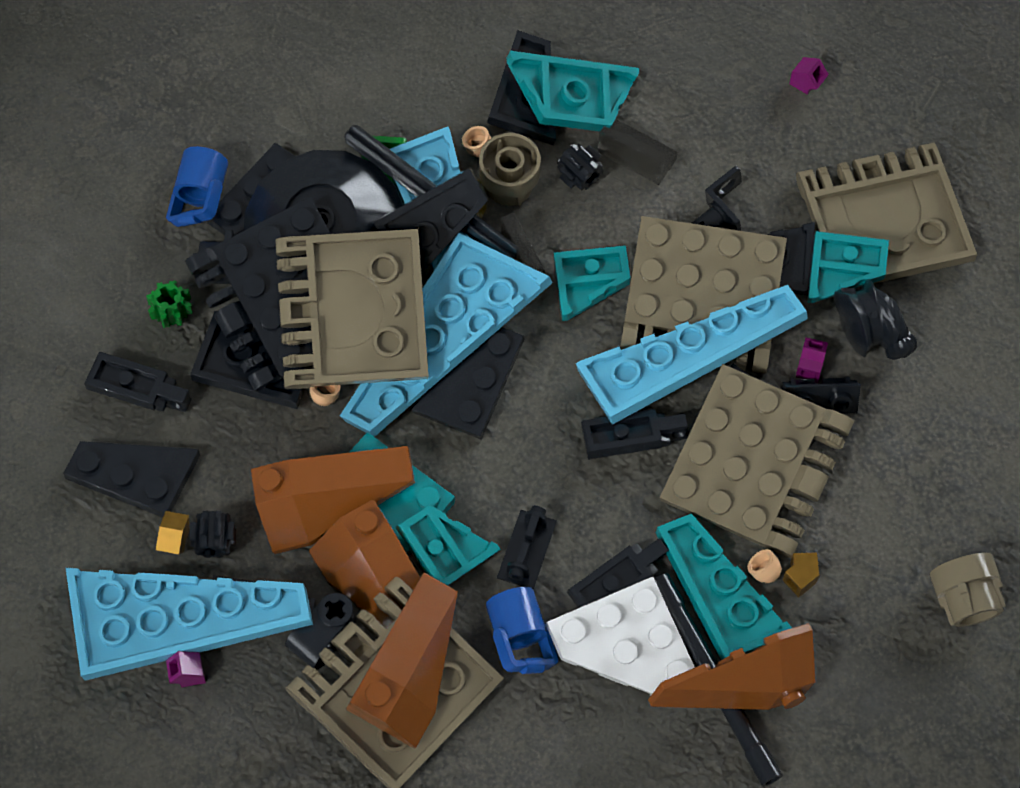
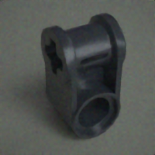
M341 593L326 595L311 612L313 625L293 629L285 642V646L316 670L321 669L325 665L319 653L324 648L335 653L336 648L332 645L331 641L350 622L356 624L351 601ZM333 612L337 615H340L343 612L344 617L340 619L339 617L335 616L331 619L330 615Z

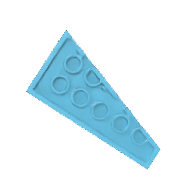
M458 233L422 288L428 379L361 383L340 417L350 425L375 437L553 283L550 276Z
M66 568L80 674L85 681L163 662L178 651L200 653L313 625L307 589L303 583L257 580L254 583L233 581L231 578L208 580L198 579L197 576L139 572L136 575L117 574L114 571L108 570L86 572L80 571L77 568Z

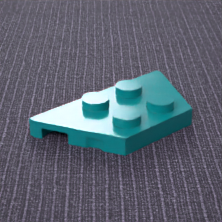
M510 51L506 57V62L539 124L608 132L633 82L639 74V68L524 52Z

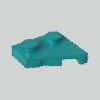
M816 231L807 302L814 303L832 297L834 292L840 288L857 289L863 287L867 279L873 283L884 280L889 240Z
M626 246L554 252L553 261L562 321L570 320L630 285L631 276Z
M431 504L396 526V529L425 573L447 586L501 550L496 543L482 539L472 533L471 528L459 521H452L446 516V513Z

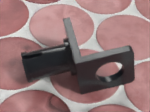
M734 166L705 189L706 201L710 208L691 222L692 224L718 228L724 225L728 226L731 230L741 231L740 220L721 200L741 184V170L738 166ZM730 180V182L721 189V187Z

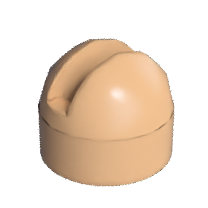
M474 126L464 133L462 144L471 156L479 158L482 147L492 137L485 127Z
M341 386L310 387V396L316 404L329 406L338 398Z
M765 549L757 552L750 559L747 569L759 582L772 583L780 577L782 567L776 555L771 550Z

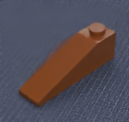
M408 446L290 459L251 469L255 503L274 554L316 543L321 538V535L326 533L340 517L373 499L379 505L415 483Z
M374 499L340 517L309 550L311 557L327 583L353 601L358 609L370 612L386 629L395 620L378 608L374 598L381 592L402 610L403 608L387 594L384 587L397 576L414 590L420 579L395 532Z
M425 572L419 579L346 707L347 711L414 749L420 742L436 712L458 591Z
M807 623L775 633L764 638L763 642L765 645L748 654H745L742 648L730 652V655L718 662L713 669H711L709 664L705 663L667 679L659 684L648 701L651 707L769 710L781 705L785 709L795 707L806 699V692L815 683L813 630L810 624Z

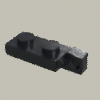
M103 352L98 353L84 383L87 390L154 411L156 409L164 412L167 406L171 409L186 412L192 400L189 390L177 387L176 380L168 377L167 372Z
M655 409L635 412L614 424H611L608 417L588 419L581 422L588 460L659 449L671 445L670 442L688 438V425L685 414L665 417L664 413H656Z
M660 538L643 550L638 543L632 547L629 545L567 591V594L576 606L580 608L653 577L658 571L653 564L669 550Z

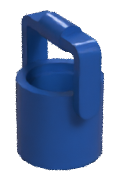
M199 146L189 147L184 150L166 219L176 227L198 224L202 221L210 220L216 215L228 168V161L221 153ZM184 202L189 205L203 207V209H194L181 213Z
M517 587L505 590L491 597L486 602V609L494 631L493 639L501 664L507 672H520L521 674L543 673L558 663V656L552 638L545 626L534 590L531 587ZM537 642L539 643L543 658L515 660L512 650L522 649Z

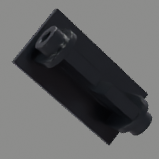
M849 376L844 378H822V384H816L815 379L789 378V381L782 382L781 384L782 390L825 409L835 410L842 414L858 413L861 384L857 383V380H850Z
M534 505L529 511L520 510L497 579L522 587H531L534 590L557 520L545 516L546 510L544 508Z

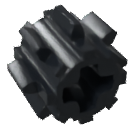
M580 143L571 145L570 148L562 153V156L557 161V168L562 173L559 178L571 189L575 185L580 190L589 189L590 186L599 180L598 178L604 172L602 169L604 166L599 161L601 155L590 145L586 148Z
M207 510L201 514L197 513L196 522H190L189 540L191 541V546L194 547L195 554L205 558H222L224 555L230 554V546H236L235 522H231L228 513L225 514L217 510Z

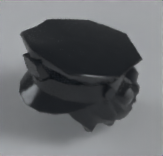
M867 279L860 291H856L854 288H840L834 292V303L840 317L842 329L852 348L858 354L866 357L871 347L879 345L885 349L887 358L897 360L906 358L916 350L917 339L908 330L897 302L875 288L871 280Z

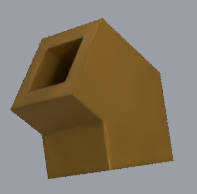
M165 512L159 526L156 544L157 551L173 554L184 553L186 539L189 534V515Z
M817 552L793 553L790 561L791 567L785 571L783 581L798 598L817 583L819 577Z

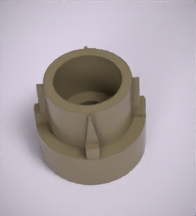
M516 133L499 134L488 140L482 147L479 155V175L481 186L485 193L489 194L495 202L501 205H519L520 207L528 199L540 178L541 157L537 146L529 138Z
M976 553L959 557L936 567L929 573L940 607L945 609L951 626L965 627L979 624L1000 615L1004 611L1003 607L1006 604L1001 591L1003 584L993 554Z

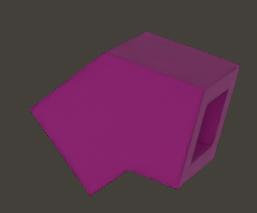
M803 57L792 71L789 84L808 95L812 89L817 90L829 74L819 58Z
M805 338L795 377L815 379V382L818 383L828 346L827 342Z
M178 651L166 660L169 684H180L181 688L206 683L199 652Z

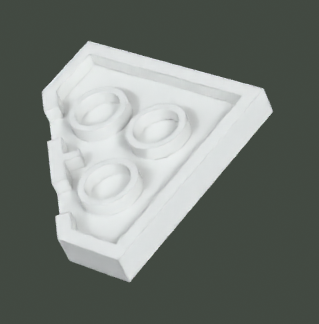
M650 577L559 616L545 624L562 661L584 667L599 673L598 675L625 686L649 693L650 696L661 682L695 668L654 577Z

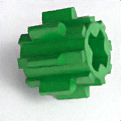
M175 280L173 282L169 281V284L157 283V289L155 291L152 290L151 294L146 296L148 305L151 306L148 309L150 319H157L158 322L161 321L163 328L174 324L182 326L184 317L187 318L188 314L193 313L191 303L188 302L191 299L189 289L183 290L181 286L178 288Z

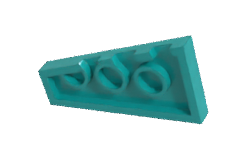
M692 514L657 527L655 534L669 550L666 552V555L721 660L728 657L730 652L740 648L743 649L745 654H748L765 645L763 642L764 638L792 628L787 621L783 622L772 610L774 606L764 595L760 596L749 584L744 572L738 566L734 567L722 553L723 549Z

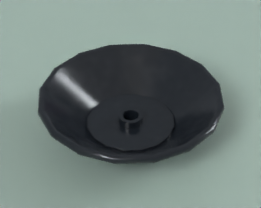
M312 150L282 161L258 183L245 210L244 230L311 197L321 217L328 219L326 226L331 234L376 232L378 229L374 221L402 206L403 203L396 185L374 163L347 151Z

